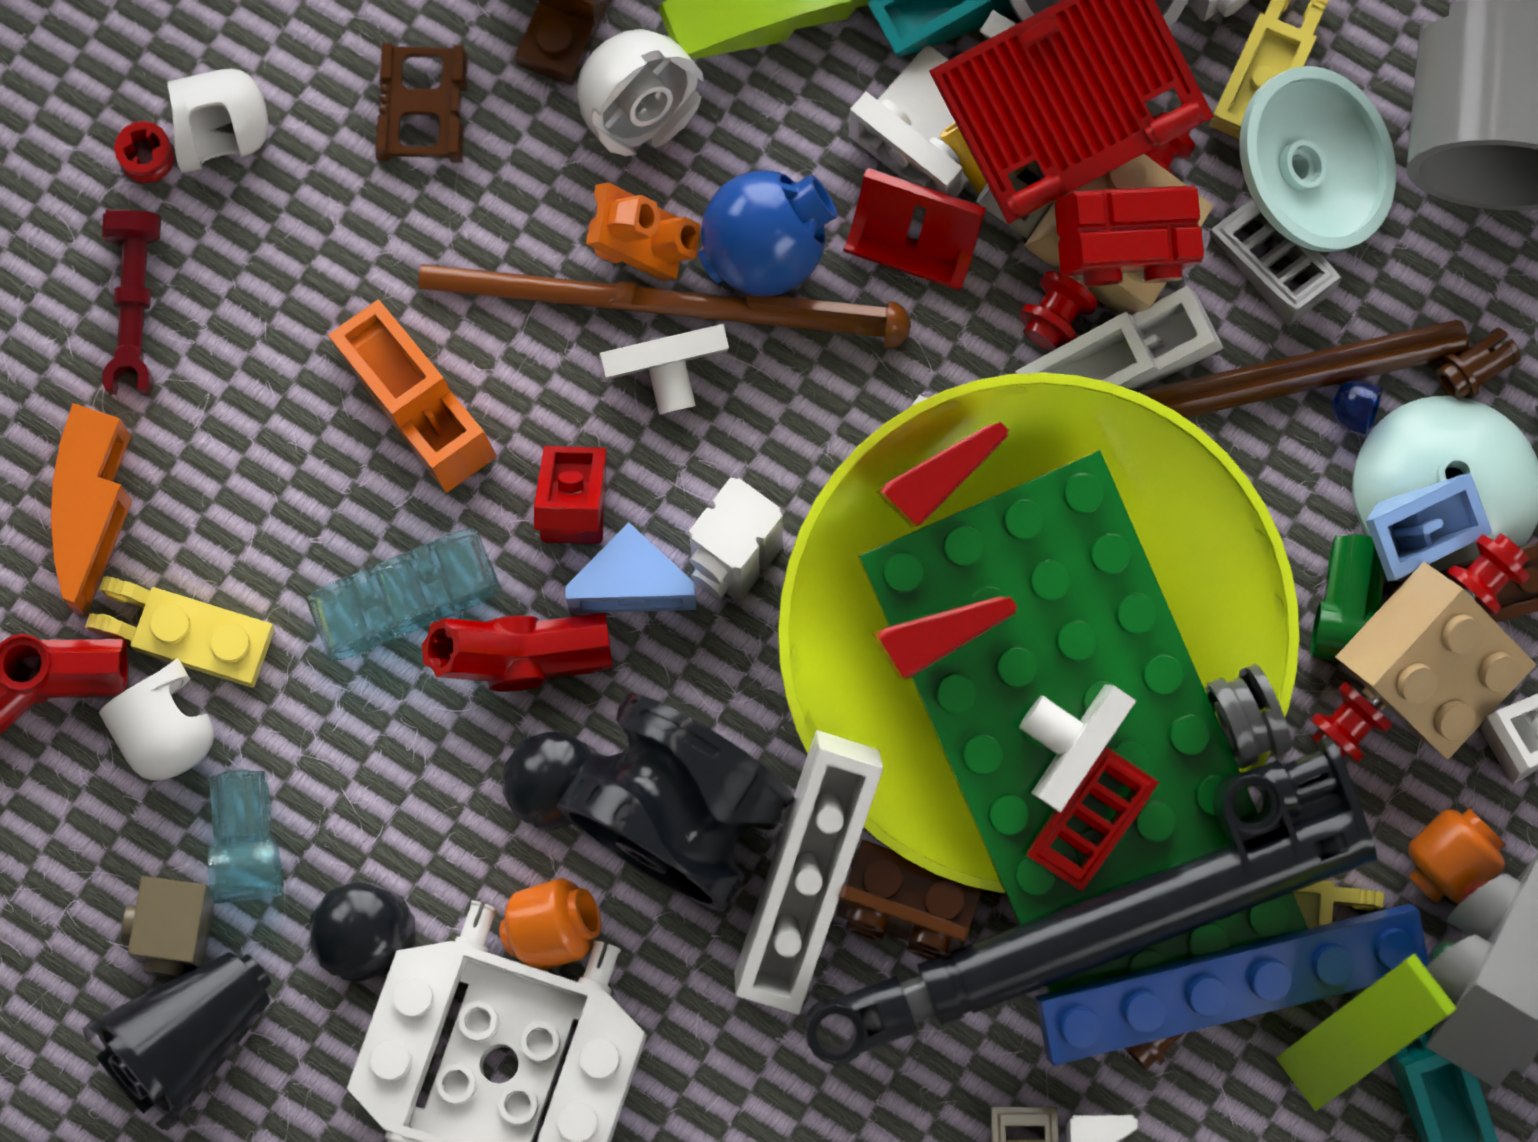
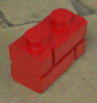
M1195 185L1073 191L1056 199L1054 208L1057 235L1060 237L1058 242L1060 272L1063 276L1083 275L1084 286L1093 287L1119 284L1123 282L1122 273L1143 272L1145 283L1177 281L1183 279V269L1202 262L1204 249L1202 228L1198 224L1201 217L1198 189Z

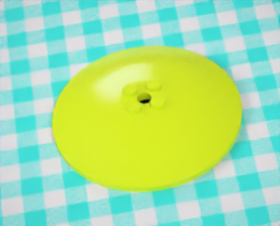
M1056 373L1008 374L980 379L950 388L914 404L879 427L859 444L834 471L814 500L798 532L788 560L780 596L778 620L779 664L787 704L795 729L807 754L816 730L879 749L883 771L863 827L877 840L903 858L936 875L970 887L1005 893L911 677L908 679L897 677L872 635L879 632L880 629L889 626L858 555L1100 450L1205 692L1206 683L1221 677L1229 682L1238 678L1241 669L1256 664L1264 672L1272 686L1284 717H1286L1290 706L1297 674L1299 651L1298 603L1292 570L1282 538L1266 505L1238 465L1203 430L1176 411L1148 396L1110 382L1079 375ZM1001 422L1009 430L1007 433L1009 436L920 526L910 527L877 494V491L882 489V485L989 424L994 425ZM1268 751L1259 755L1256 764L1244 769L1239 768L1240 772H1246L1264 765L1271 752Z

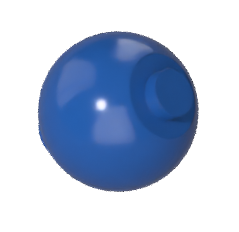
M767 170L752 171L736 176L717 190L705 209L701 224V241L704 249L699 251L700 261L713 281L718 284L725 281L731 288L739 292L763 297L786 293L808 279L818 266L826 244L824 225L838 217L836 207L822 183L812 174L799 182L791 180L783 173Z

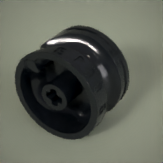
M628 693L620 704L616 716V721L626 734L628 747L622 753L611 756L597 753L589 755L557 804V809L581 832L627 864L698 904L724 912L746 877L736 865L733 850L737 838L746 829L752 827L764 830L775 829L782 819V812L788 809L794 799V795L788 786L762 763L715 731L657 700L640 694Z

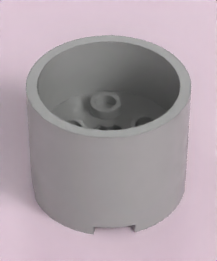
M1463 0L1450 4L1449 16L1435 22L1422 21L1418 38L1406 168L1408 178L1419 189L1437 198L1471 207L1494 210H1538V0Z

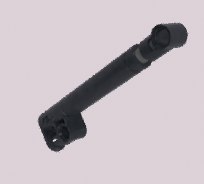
M1326 737L1318 741L1319 751L1286 764L1275 760L1246 772L1231 773L1223 778L1215 788L1213 806L1227 844L1224 848L950 951V955L944 958L939 955L918 963L917 967L920 976L900 983L897 976L838 998L831 997L818 1001L807 1012L803 1025L805 1039L814 1056L824 1063L831 1065L848 1064L856 1059L860 1053L917 1032L915 1024L936 1016L941 1027L964 1018L963 1014L972 1011L975 1014L1376 861L1377 852L1369 826L1347 767L1336 744L1330 737ZM1320 775L1319 777H1316V778H1314V779H1311V780H1309V781H1306V782H1303V783L1299 784V783L1302 782V781H1305V780H1307V779H1310V778H1313V777H1315V776ZM1253 784L1262 794V808L1257 816L1251 820L1241 821L1233 811V799L1239 789ZM829 1015H844L853 1024V1032L850 1039L842 1046L834 1048L820 1043L816 1033L821 1021Z

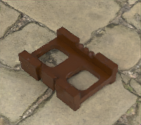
M382 43L381 95L379 97L381 105L379 106L380 115H378L375 148L377 161H389V157L393 156L449 158L451 163H463L465 128L464 124L460 121V91H467L468 53L465 52L464 45H453V48L404 47L393 46L392 43ZM411 57L440 59L443 62L441 85L435 89L406 88L402 84L404 62ZM406 115H433L438 117L440 120L438 143L432 147L403 146L399 142L401 119Z

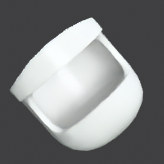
M222 69L167 82L173 112L174 148L177 164L182 173L202 170V163L214 157L239 154L242 158L257 151L264 143L268 132L266 105L258 85L245 72L236 69ZM232 122L235 134L211 130Z
M178 658L160 671L113 698L99 712L125 760L137 774L149 780H165L190 770L208 754L213 745L214 729L208 714L195 717L185 716L171 697L190 680Z

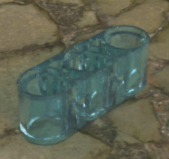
M465 529L448 534L319 588L307 597L306 603L329 659L336 661L359 655L429 626L433 622L477 606L498 594L502 587L476 529Z

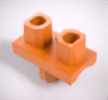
M609 182L595 185L594 197L597 203V214L589 223L586 244L594 248L598 257L609 263L617 264L624 262L663 282L677 280L680 261L691 260L697 256L701 232L700 224L685 216L677 217L659 208L657 202L643 195L635 196Z

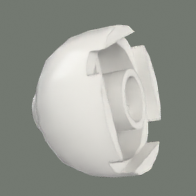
M644 29L624 31L605 40L592 52L582 67L577 83L580 113L587 126L610 152L623 156L637 155L632 147L639 146L652 138V146L657 148L667 143L685 128L697 111L702 98L695 89L698 79L703 81V72L681 46L670 37Z

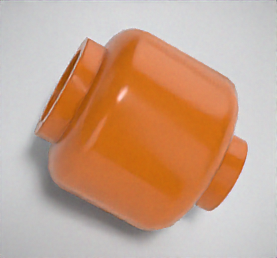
M1470 807L1463 814L1454 809H1445L1408 844L1407 851L1409 857L1417 866L1408 876L1434 903H1438L1444 896H1447L1454 903L1460 904L1469 895L1489 881L1497 878L1504 871L1505 860L1500 851L1507 844Z
M558 878L512 894L505 908V919L500 922L499 934L502 945L510 956L517 957L524 965L545 971L587 957L594 946L595 938L601 932L602 923L598 905L592 894L587 889L579 888L575 883L565 878Z

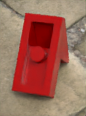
M544 446L534 502V530H540V538L543 542L598 544L602 542L605 511L606 447Z

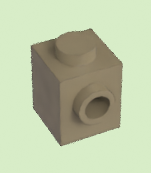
M141 876L136 906H127L122 922L121 941L123 944H129L127 954L137 962L145 963V974L162 978L175 979L184 974V969L194 970L204 965L216 894L206 884Z

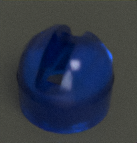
M1351 381L1342 385L1331 403L1333 416L1339 424L1348 430L1368 435L1379 409L1383 387L1361 381Z

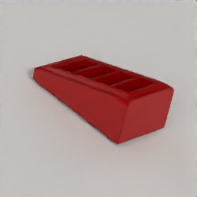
M1001 422L994 425L989 424L882 485V489L877 491V494L910 527L920 526L1009 436L1007 434L1009 430Z
M994 597L886 627L872 635L897 677L908 679L1014 615L1018 607L1012 597Z
M1105 747L1062 811H1053L1025 855L1078 890L1083 891L1141 811L1159 782ZM1104 771L1131 788L1124 799L1097 782ZM1088 793L1116 811L1109 822L1081 804ZM1072 815L1101 833L1095 844L1066 826ZM1057 836L1087 855L1080 867L1050 848Z

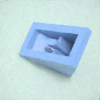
M1471 473L1462 474L1378 502L1366 519L1388 581L1397 580L1415 571L1423 562L1430 564L1475 542L1481 534L1488 536L1493 533Z
M629 522L565 586L569 614L696 610L695 583Z

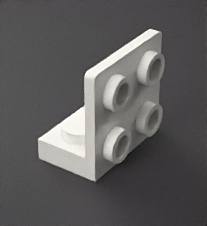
M926 46L878 100L868 92H865L851 107L849 137L903 180L957 197L969 183V180L963 173V167L959 165L960 160L957 154L939 137L955 121L929 73V70L948 61V59L933 47Z

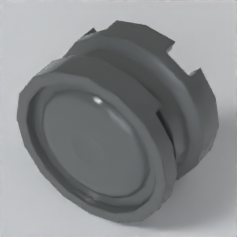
M1253 664L1241 669L1238 678L1229 682L1221 677L1206 683V694L1214 712H1216L1218 722L1239 768L1244 769L1256 764L1259 755L1270 751L1276 756L1291 749V736L1283 711L1272 686L1258 665Z

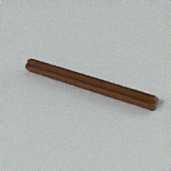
M1453 320L1135 392L1144 394L1187 418L1442 361L1448 354L1458 356L1469 348V338L1464 323L1460 320Z

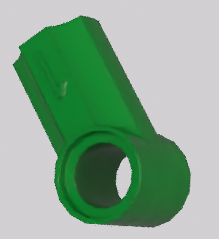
M1358 534L1348 536L1335 535L1330 548L1324 600L1319 602L1315 614L1310 643V657L1339 662L1335 656L1380 609L1385 572L1372 537Z

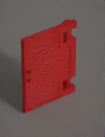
M1061 0L929 70L1007 224L1056 201V199L1175 139L1214 117L1155 0ZM1174 88L1182 106L1154 120L1145 102ZM1036 160L1045 177L1016 192L1008 174Z

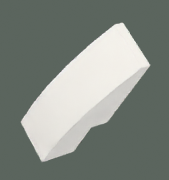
M1185 286L1155 302L1149 309L1133 315L1124 312L1015 372L1016 374L1056 373L1079 375L1137 391L1218 352L1224 347L1197 294L1191 288Z

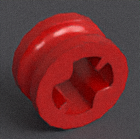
M147 121L133 122L124 127L116 137L114 145L116 159L126 176L133 181L144 184L157 182L164 178L172 169L175 159L173 146L164 130L155 123ZM148 141L151 148H154L157 143L160 145L152 150L154 160L149 163L141 164L137 156L133 161L129 160L137 155L136 145L140 142Z

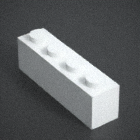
M816 730L734 971L736 996L797 1015L800 1014L839 900L840 890L844 885L883 771L879 749Z

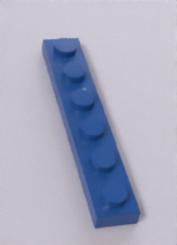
M1406 904L1035 996L1047 1060L1055 1066L1367 988L1414 953L1426 968L1429 962L1419 908Z

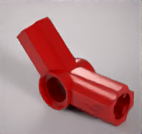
M606 612L539 621L537 617L528 615L501 617L487 622L443 618L430 624L427 638L421 644L424 666L430 667L436 677L488 681L489 689L496 692H514L536 688L545 684L546 679L595 674V672L613 670Z
M18 634L0 643V735L33 704L44 702L49 698L116 697L126 691L129 681V661L125 640H39L32 635ZM30 656L41 657L42 664L36 677L26 682L15 681V668L21 660Z

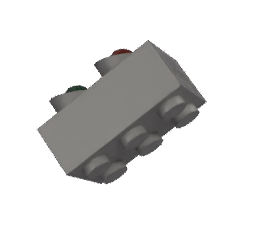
M1538 852L1517 880L1508 874H1504L1491 881L1483 879L1473 881L1463 889L1460 904L1450 913L1446 921L1470 936L1460 942L1448 940L1437 944L1431 951L1429 965L1426 967L1457 1008L1437 1023L1426 1047L1497 1089L1513 1068L1523 1074L1538 1053Z

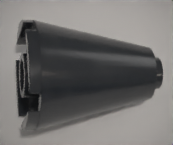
M228 952L93 1019L83 1027V1035L87 1043L95 1036H99L105 1049L96 1058L102 1067L143 1114L152 1106L158 1109L164 1117L155 1125L163 1130H169L179 1122L269 1005L270 998L265 989L272 983L265 970L253 957L246 954L239 959L233 953Z

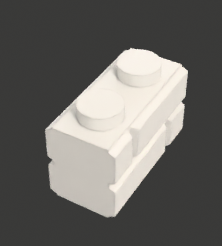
M730 478L713 499V509L706 508L689 530L692 556L689 561L695 570L691 574L692 579L705 591L718 599H721L725 593L733 599H743L760 578V569L766 570L783 548V515L780 512V507L740 478Z

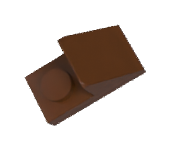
M538 0V5L515 54L516 64L573 86L611 0Z

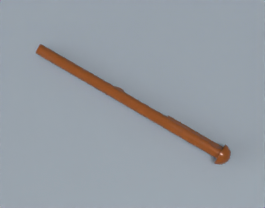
M426 264L420 266L418 279L419 289L885 337L884 349H892L901 345L907 339L911 329V321L907 311L900 304L889 301L888 308L781 296L763 297L747 295V298L637 287L632 282L609 284Z

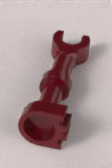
M106 209L105 213H103L102 238L106 243L123 244L120 287L114 288L113 306L119 308L117 347L114 352V358L106 364L102 372V383L109 395H117L119 377L127 371H134L138 374L137 390L142 396H149L153 389L154 379L152 373L144 364L142 339L144 310L149 309L151 306V290L145 288L147 245L160 239L162 217L148 211Z

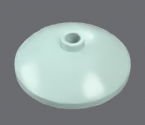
M1302 66L1292 68L1275 75L1261 85L1245 110L1239 142L1244 178L1260 212L1280 234L1306 249L1320 252H1335L1350 248L1367 240L1378 230L1387 217L1396 187L1394 149L1386 125L1376 107L1360 88L1350 80L1334 71L1321 67Z
M1453 396L1422 398L1409 402L1390 412L1372 429L1365 439L1354 465L1352 497L1356 515L1366 536L1371 537L1366 519L1378 502L1447 480L1445 470L1457 468L1464 474L1471 473L1493 532L1487 537L1494 540L1501 533L1518 547L1524 546L1531 537L1538 523V459L1524 434L1513 422L1497 410L1467 398L1460 400ZM1475 542L1428 565L1440 571L1448 569L1452 565L1456 566V564L1474 560L1480 554Z

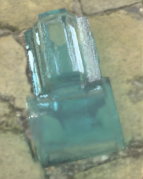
M245 769L226 771L209 777L214 846H209L208 871L214 903L281 897V859L276 839L272 840L267 774L265 771H249Z

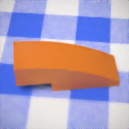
M379 299L328 334L331 342L445 493L451 491L497 458L483 429L454 396L444 377Z
M72 403L60 440L53 477L51 531L54 563L62 599L75 614L87 617L132 503L122 485L113 482L131 435L120 418Z

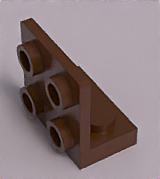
M862 839L847 885H843L840 890L836 916L846 919L845 929L858 936L881 942L886 933L908 941L907 951L926 960L939 955L944 958L946 955H950V951L964 946L983 889L970 887L936 875L903 858L889 848Z

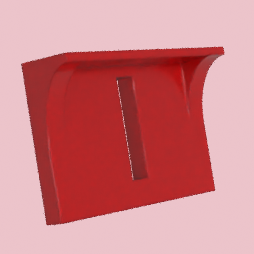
M867 168L863 177L854 219L843 252L961 291L971 267L986 207ZM916 205L926 208L919 240L908 237Z

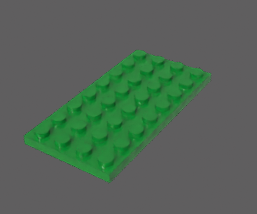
M1100 450L858 555L889 627L994 597H1012L1018 607L1014 615L913 675L911 679L1019 925L1227 846L1214 812L1213 795L1215 788L1223 778L1231 773L1240 772ZM1107 684L1117 687L1136 700V702L1105 747L1156 779L1159 784L1083 891H1080L1025 855L1055 810L1032 795L1031 792L1057 754L1019 727L1032 705L1041 695L1080 721L1103 686ZM1105 771L1097 780L1098 783L1122 799L1125 798L1131 789ZM1247 786L1239 789L1233 799V811L1239 820H1251L1257 816L1258 811ZM1090 793L1081 802V804L1108 822L1116 812ZM1074 815L1066 823L1067 827L1093 844L1101 835L1099 831ZM1058 836L1050 846V848L1079 867L1087 856ZM1290 893L1048 985L1046 989L1049 993L1309 928L1294 894Z

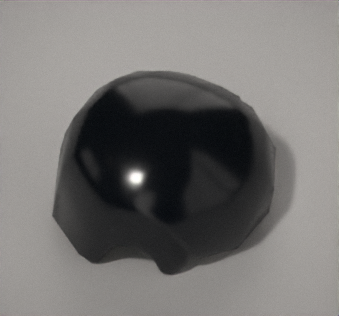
M561 732L541 733L520 742L503 768V795L513 814L525 823L532 824L535 828L556 830L572 825L559 812L557 804L588 756L597 753L595 748L569 734Z
M353 882L339 886L325 894L310 917L309 946L323 969L332 975L340 976L343 980L365 981L388 974L396 951L412 948L415 944V918L402 896L378 884Z

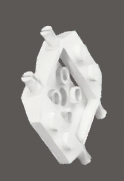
M471 900V906L460 937H456L455 942L447 941L396 951L347 1087L348 1091L379 1125L387 1131L385 1135L387 1142H533L575 1020L579 1022L537 1142H611L647 1037L646 1033L610 996L612 990L608 983L618 954L621 951L620 948L610 944L606 946L604 942L595 940L583 977H579L578 982L488 953L489 949L484 944L498 909L488 904L483 906L481 902ZM459 982L467 984L468 987L425 1109L416 1107L418 1096ZM501 1047L514 1050L519 1061L518 1070L514 1077L504 1083H492L487 1080L483 1071V1064L487 1055L494 1049Z

